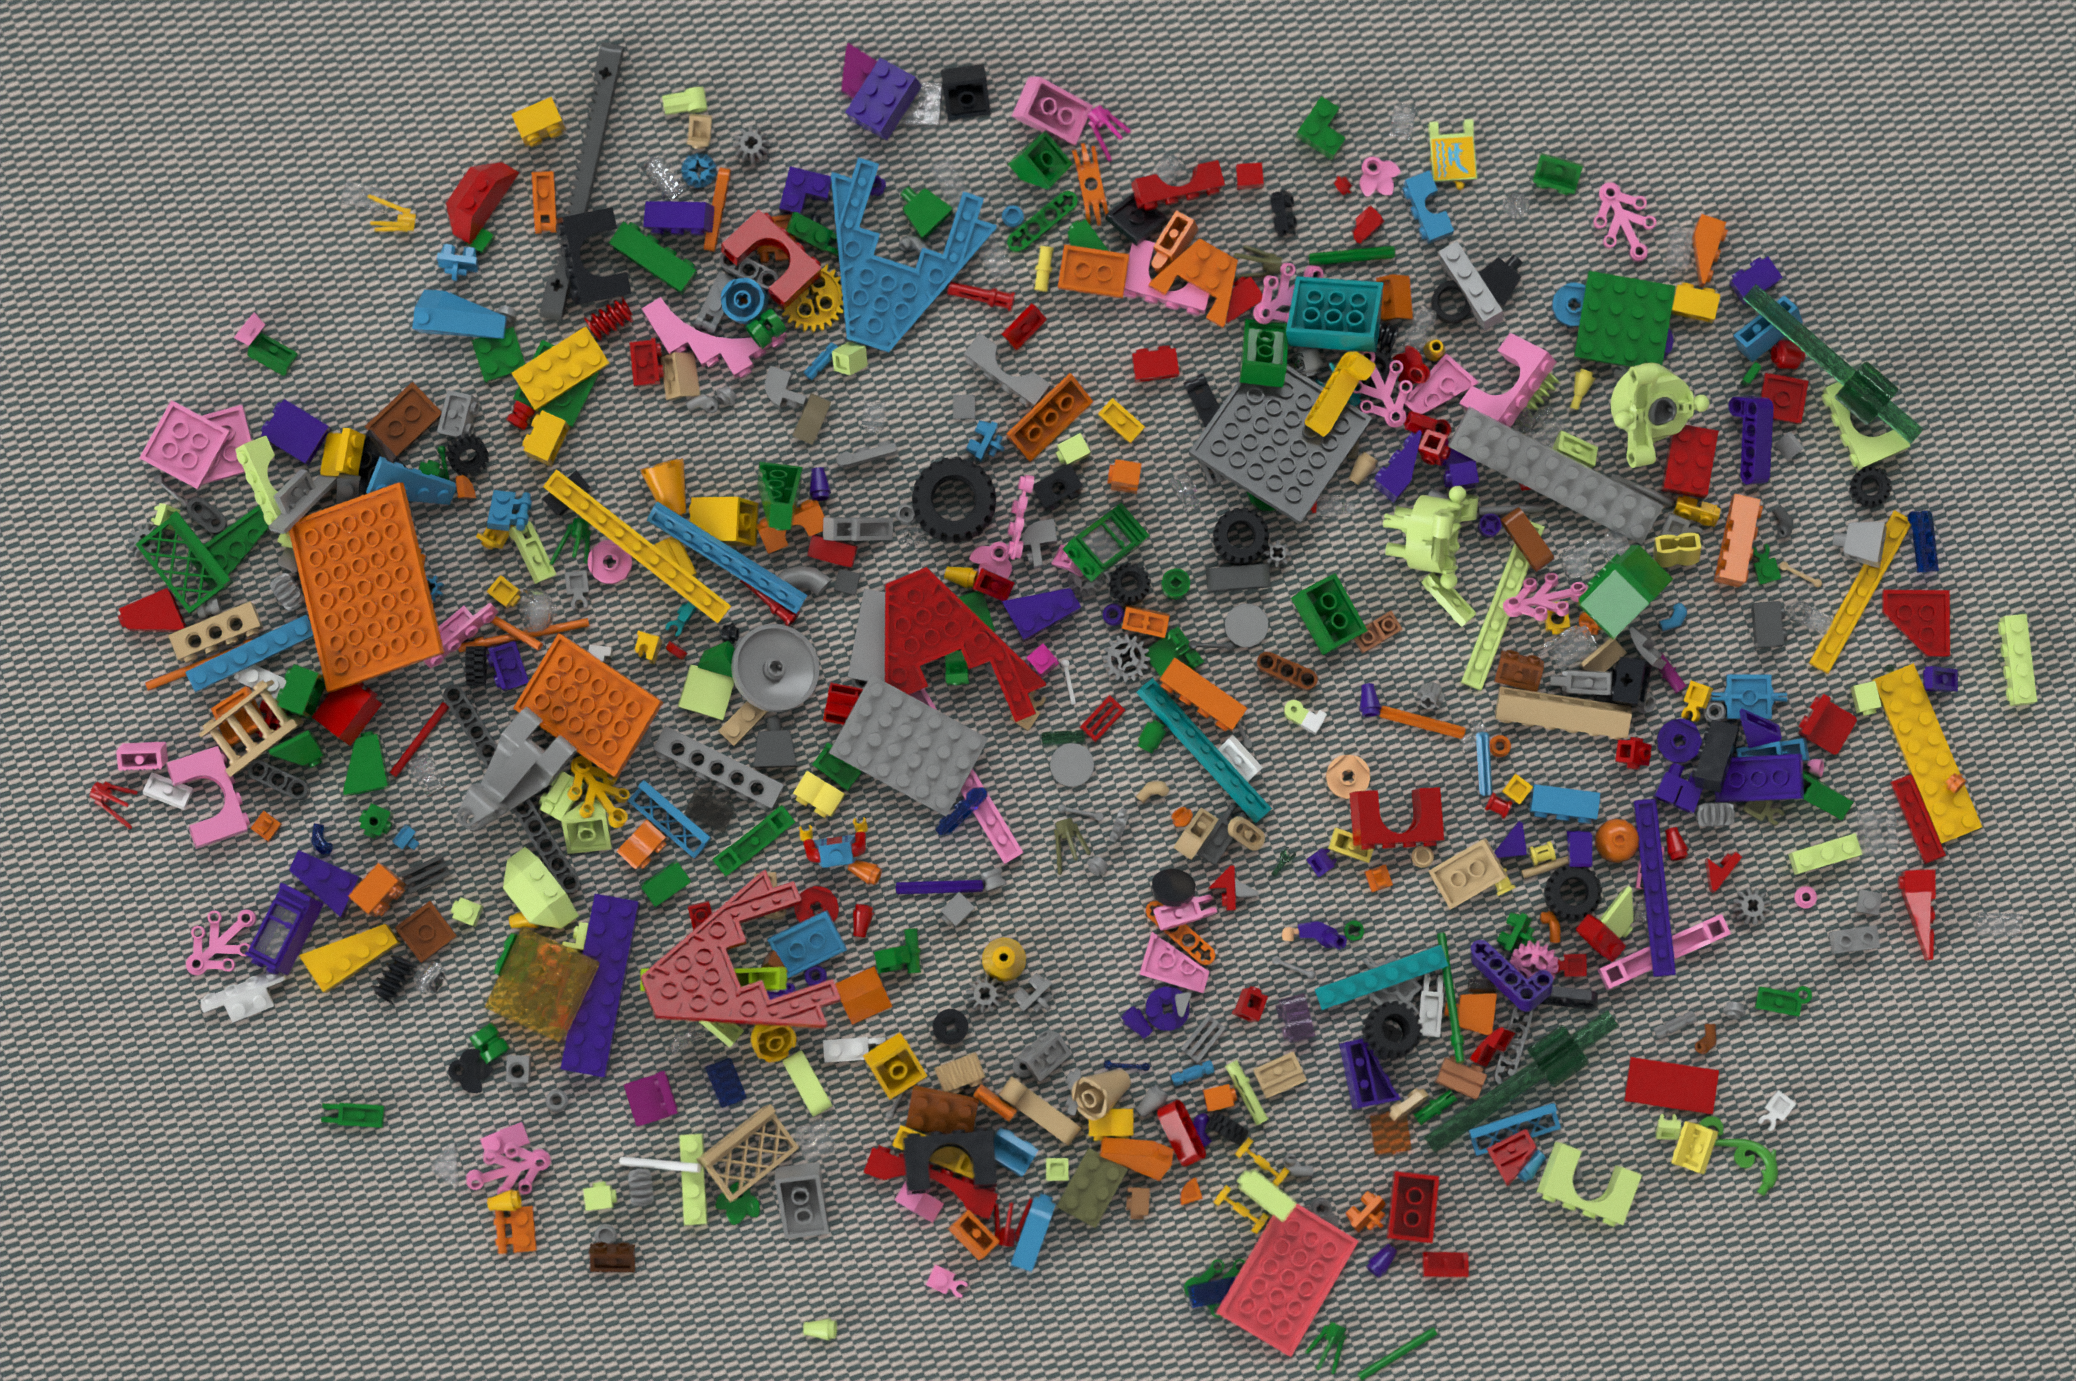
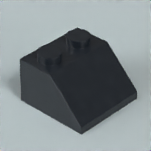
M984 64L941 70L948 121L991 115Z

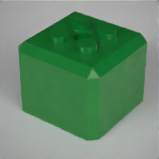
M1632 545L1621 556L1617 553L1587 583L1589 588L1578 598L1579 607L1614 639L1656 598L1673 578L1640 545Z

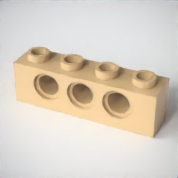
M249 601L168 636L178 660L189 663L198 659L197 655L205 652L208 655L218 651V647L223 644L230 646L239 642L238 638L245 635L247 638L255 636L264 627L254 603ZM238 619L242 620V628L237 631L233 630V622ZM215 628H221L222 635L218 639L212 638V631ZM199 636L201 644L193 648L191 641L194 637Z

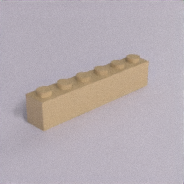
M1499 687L1495 709V719L1503 723L1518 722L1528 727L1538 725L1549 730H1555L1556 728L1565 729L1569 733H1577L1579 731L1585 732L1590 736L1605 735L1615 740L1628 738L1632 718L1631 706L1507 687Z

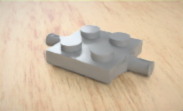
M1392 954L1387 960L1377 964L1368 955L1362 962L1369 969H1373L1397 959ZM1412 978L1369 993L1368 995L1378 1006L1388 1001L1389 1003L1398 1001L1399 1005L1406 1003L1407 1009L1412 1007L1417 1014L1419 1010L1411 1003V1000L1422 987Z

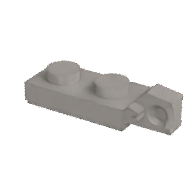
M1563 670L1562 675L1551 676L1550 685L1562 686V691H1567V693L1611 695L1613 672Z

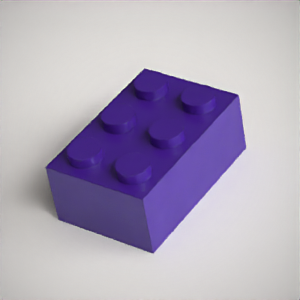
M879 58L845 113L852 122L887 141L922 85L915 76Z

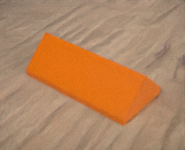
M1069 373L1006 433L1007 439L1031 462L1094 401L1075 377Z

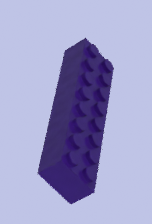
M594 894L560 1068L562 1070L607 1078L639 914L640 902Z

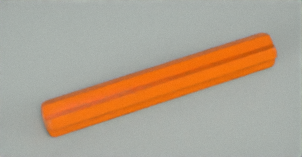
M1382 706L1380 709L1379 717L1459 739H1463L1466 728L1388 706Z

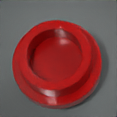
M1338 175L1336 177L1337 180L1333 182L1343 196L1347 193L1351 194L1350 188L1353 185L1346 176L1342 178Z

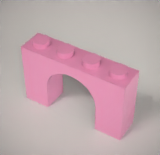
M1144 240L1136 246L1132 242L1124 296L1129 298L1143 297L1145 302L1157 304V302L1165 303V307L1178 310L1180 307L1187 309V313L1199 316L1200 313L1205 314L1210 294L1189 282L1177 291H1168L1166 296L1149 287L1148 285L1152 281L1149 276V265L1155 243Z
M1509 333L1498 351L1506 361L1520 367V376L1517 383L1512 389L1501 395H1489L1471 386L1459 404L1466 411L1470 406L1511 427L1557 362L1547 351Z
M218 746L168 762L166 765L173 787L196 779H208L219 785L224 793V807L216 816L189 825V831L196 849L245 833L248 830L247 826L250 825L246 812L242 813L239 806L243 804L239 792H234L232 784H235L234 777H230L225 771V763H228L227 757L223 751L219 750Z

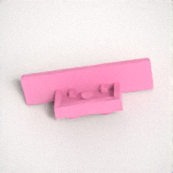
M488 603L473 616L465 606L461 607L438 626L444 654L424 660L425 664L432 668L442 663L449 653L459 649L461 643L467 638L473 637L484 624L490 623L495 618V615L498 614L497 609L491 603Z

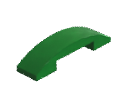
M781 805L712 860L727 877L766 848L796 822L785 807Z

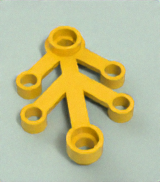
M584 756L574 758L570 764L571 771L575 776L573 784L567 793L569 799L573 801L579 800L582 795L581 784L583 778L588 784L584 804H582L579 810L580 815L584 818L592 816L596 796L609 815V824L614 828L624 826L628 819L626 811L621 808H615L606 794L615 796L616 801L619 803H625L630 796L629 791L625 788L614 787L613 785L618 778L613 777L603 769L592 766V762ZM593 776L603 778L604 783L596 781Z

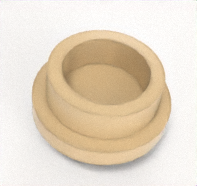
M1418 846L1413 850L1411 859L1415 866L1426 868L1433 862L1434 855L1429 847Z

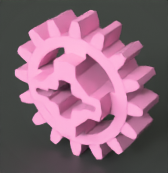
M1528 941L1526 947L1521 943L1519 950L1514 949L1513 956L1510 959L1511 965L1527 980L1540 970L1550 972L1554 980L1559 967L1557 965L1558 957H1554L1555 951H1548V944L1541 947L1540 941H1537L1536 945H1532V942Z

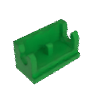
M675 860L640 886L654 907H656L691 883V880L679 862Z

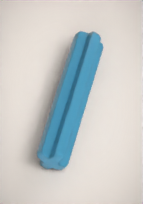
M1478 732L1476 734L1479 793L1482 796L1492 794L1489 734L1487 732Z

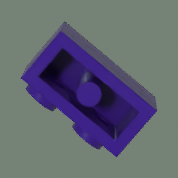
M1768 256L1764 259L1761 257L1755 259L1750 263L1751 268L1745 272L1743 269H1740L1732 275L1733 280H1731L1729 285L1743 305L1782 280V275Z

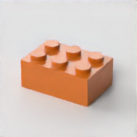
M377 863L348 897L367 914L374 917L379 915L382 917L390 909L388 904L394 898L398 900L403 895L406 884L388 867Z

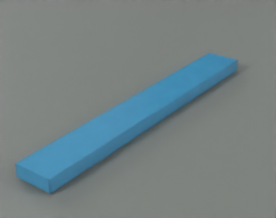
M658 501L653 506L647 518L648 522L795 614L798 613L808 595Z

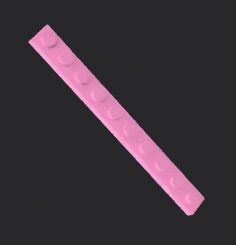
M925 689L909 694L936 709ZM972 768L960 792L1005 865L1023 854V851Z

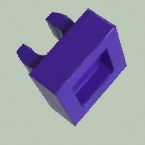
M1321 848L1306 859L1318 878L1335 867L1334 864L1337 862L1336 858L1331 860L1328 857L1327 853L1331 851L1328 848L1325 850Z

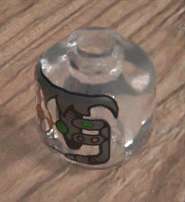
M435 961L430 963L424 962L413 977L417 984L415 988L425 995L428 992L432 994L437 993L447 979L445 975L446 970Z

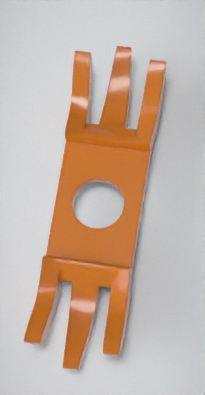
M1081 143L1083 165H1080L1076 149L1072 150L1078 173L1086 220L1091 224L1089 206L1092 205L1097 226H1101L1099 204L1102 203L1105 217L1109 211L1099 171L1096 148L1091 146L1093 163H1090L1085 143ZM1089 178L1095 179L1098 184L1097 188L1094 190L1086 189L1085 181Z

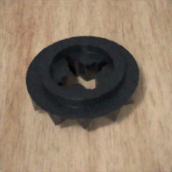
M943 1010L937 1014L933 1021L934 1035L945 1044L959 1043L967 1035L968 1021L964 1014L958 1010ZM956 1018L954 1026L960 1031H950L946 1036L947 1028L942 1024V1021L950 1023L951 1020L953 1021Z

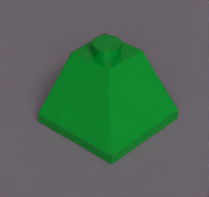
M1043 131L1020 150L1008 165L1021 181L1049 189L1073 163L1049 134Z
M309 730L268 750L270 755L303 767L310 766V768L322 764V759L326 758L315 734Z

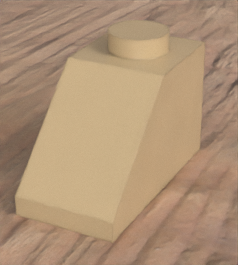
M1201 807L1173 848L1192 860L1219 819Z

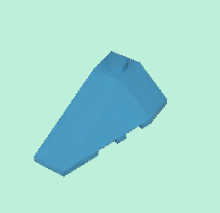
M424 289L414 309L412 329L421 334L504 339L507 317L447 291Z

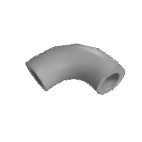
M807 566L788 568L777 575V577L793 587L807 588L816 596L820 595L832 581L823 572Z

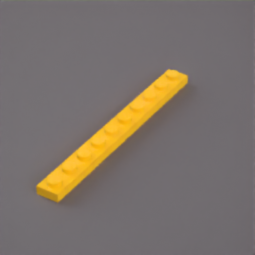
M557 469L543 487L717 624L732 607Z

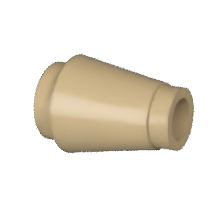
M1363 452L1362 455L1358 456L1348 478L1357 485H1360L1377 468L1376 464L1378 461L1366 452Z

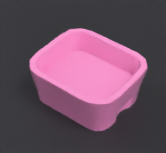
M254 312L235 335L234 339L249 346L266 324Z

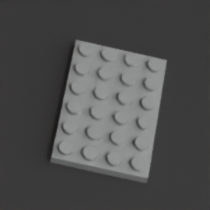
M871 675L829 753L934 811L947 816L989 738Z

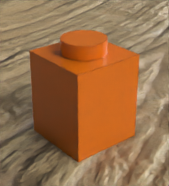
M1229 1084L1203 1090L1207 1112L1234 1106L1233 1101H1237L1235 1088H1230Z

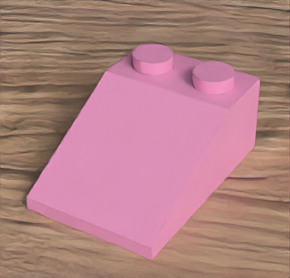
M1028 77L1011 117L1039 131H1046L1049 135L1069 144L1076 145L1087 121V115L1093 106L1042 77Z

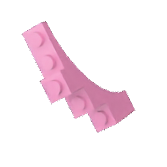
M661 297L642 308L643 313L668 354L674 352L684 353L687 351L686 347L690 346L702 367L706 365L711 367L719 362L718 358L722 356L735 378L739 376L744 378L752 372L751 369L754 368L750 359L753 357L755 360L766 354L765 350L772 346L773 348L779 347L785 342L784 339L787 338L785 332L778 338L772 337V342L761 349L752 337L730 339L715 337L696 330L678 318Z

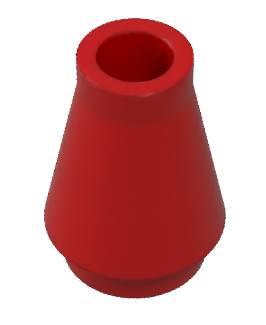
M1678 827L1666 829L1668 857L1671 858V861L1687 858L1689 849L1680 835Z
M864 904L855 905V909H853V936L866 937L874 915L872 906Z

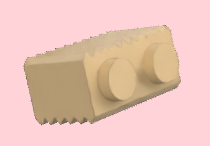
M976 1052L934 1068L942 1090L955 1094L962 1091V1086L969 1084L970 1088L982 1084V1079L986 1078Z

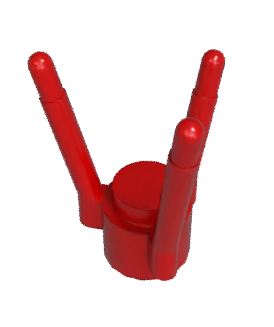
M97 781L93 785L89 797L95 799V804L105 809L128 829H132V825L104 802L108 803L111 800L124 807H129L128 803L113 796L112 790L137 795L138 792L129 788L112 785L106 781L104 784Z
M1029 1198L1015 1233V1229L1010 1228L1014 1204L1012 1202L1009 1203L1006 1226L1001 1227L1000 1230L999 1205L995 1203L994 1236L1000 1241L997 1245L1014 1247L1015 1241L1019 1242L1020 1232L1031 1208L1033 1198Z

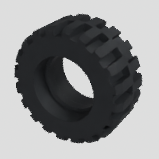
M947 457L942 458V461L937 463L936 461L931 463L929 468L924 469L920 473L919 479L914 484V491H912V506L916 520L929 536L934 539L937 538L944 543L954 542V544H960L962 541L968 542L973 540L975 536H980L984 529L990 525L996 510V492L990 476L985 473L980 465L977 466L969 459L967 461L962 460L961 457H955V459H948ZM950 480H959L966 483L975 495V505L972 512L966 518L958 521H950L941 517L933 504L937 488Z

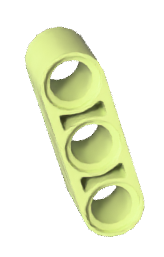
M802 1050L782 1060L813 1117L833 1107Z

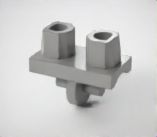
M1036 973L1028 980L1036 991L1029 995L1021 987L1013 995L1023 1012L1036 1000L1038 1003L1033 1007L1036 1012L1042 1007L1047 1011L1051 1009L1047 1003L1053 997L1049 993L1043 998L1040 996L1052 983L1049 979L1045 980Z

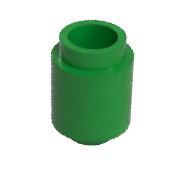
M1153 720L1152 723L1147 721L1138 738L1139 743L1137 746L1153 754L1154 750L1159 748L1167 731L1163 730L1165 725L1156 720Z

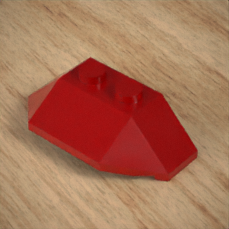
M503 162L470 167L446 201L453 235L471 245L519 175V172Z

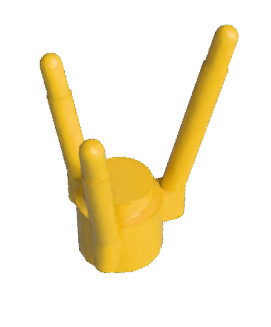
M371 194L368 195L369 199L402 212V214H398L397 222L370 221V225L388 226L375 227L374 231H414L416 214H410L411 209L403 208Z

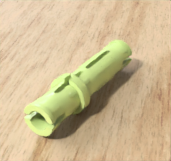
M1238 1060L1226 1065L1225 1068L1234 1082L1233 1087L1239 1091L1255 1125L1257 1126L1268 1120L1269 1118L1266 1116L1249 1084L1250 1079L1245 1076Z

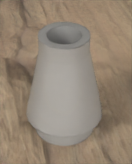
M1155 1085L1153 1088L1150 1087L1140 1104L1136 1107V1110L1145 1118L1148 1114L1165 1104L1168 1095L1158 1085Z

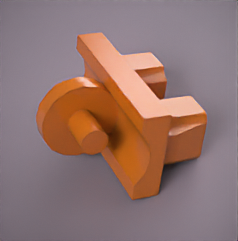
M1367 1191L1360 1199L1367 1207L1360 1212L1353 1206L1346 1212V1216L1351 1221L1350 1224L1358 1233L1365 1226L1370 1231L1375 1225L1380 1229L1384 1227L1380 1220L1385 1214L1381 1210L1387 1204L1379 1195L1375 1196Z

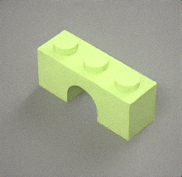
M1855 833L1789 853L1788 856L1794 875L1860 856L1862 851Z

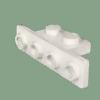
M267 971L258 977L252 976L243 983L230 985L218 993L207 994L200 1000L201 1009L204 1013L224 1005L232 1023L273 1007L274 1002L267 987L286 980V975L279 972L277 976Z

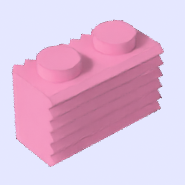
M166 742L122 743L116 751L118 770L120 771L122 769L124 771H130L131 769L133 771L135 769L143 771L144 768L146 770H152L153 768L161 770L168 761Z

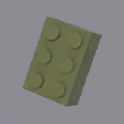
M1088 1148L1056 1207L1096 1228L1128 1169L1101 1157L1100 1153Z

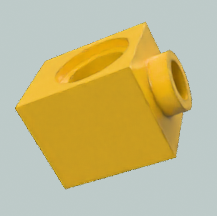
M1547 610L1548 617L1545 620L1546 632L1552 631V635L1565 634V630L1570 628L1569 613L1562 616L1563 621L1561 624H1555L1551 620V615L1556 612Z

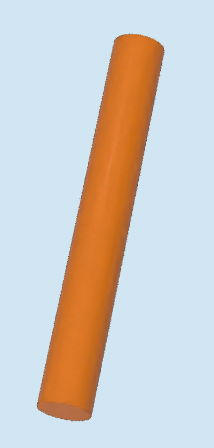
M496 615L490 622L538 651L543 646L542 642Z

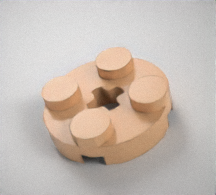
M1338 756L1328 766L1326 773L1327 785L1336 796L1350 799L1349 793L1365 791L1368 788L1370 782L1369 767L1358 756ZM1344 771L1347 773L1353 772L1352 779L1354 781L1351 783L1350 781L1344 782V775L1342 773Z

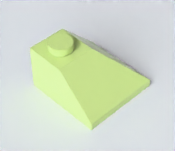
M598 799L594 800V812L590 818H584L579 813L584 801L561 818L567 854L612 849L609 816Z
M1630 886L1622 889L1599 919L1619 939L1621 936L1626 938L1633 929L1630 926L1633 922V899Z

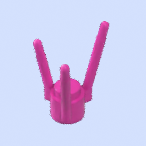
M1098 105L1087 115L1091 120L1088 124L1093 129L1107 160L1111 162L1112 158L1097 126L1102 128L1106 125L1120 140L1123 139V136L1109 122L1110 120L1127 133H1131V130L1114 117L1108 109Z

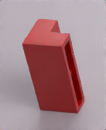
M830 682L823 721L844 725L863 689Z

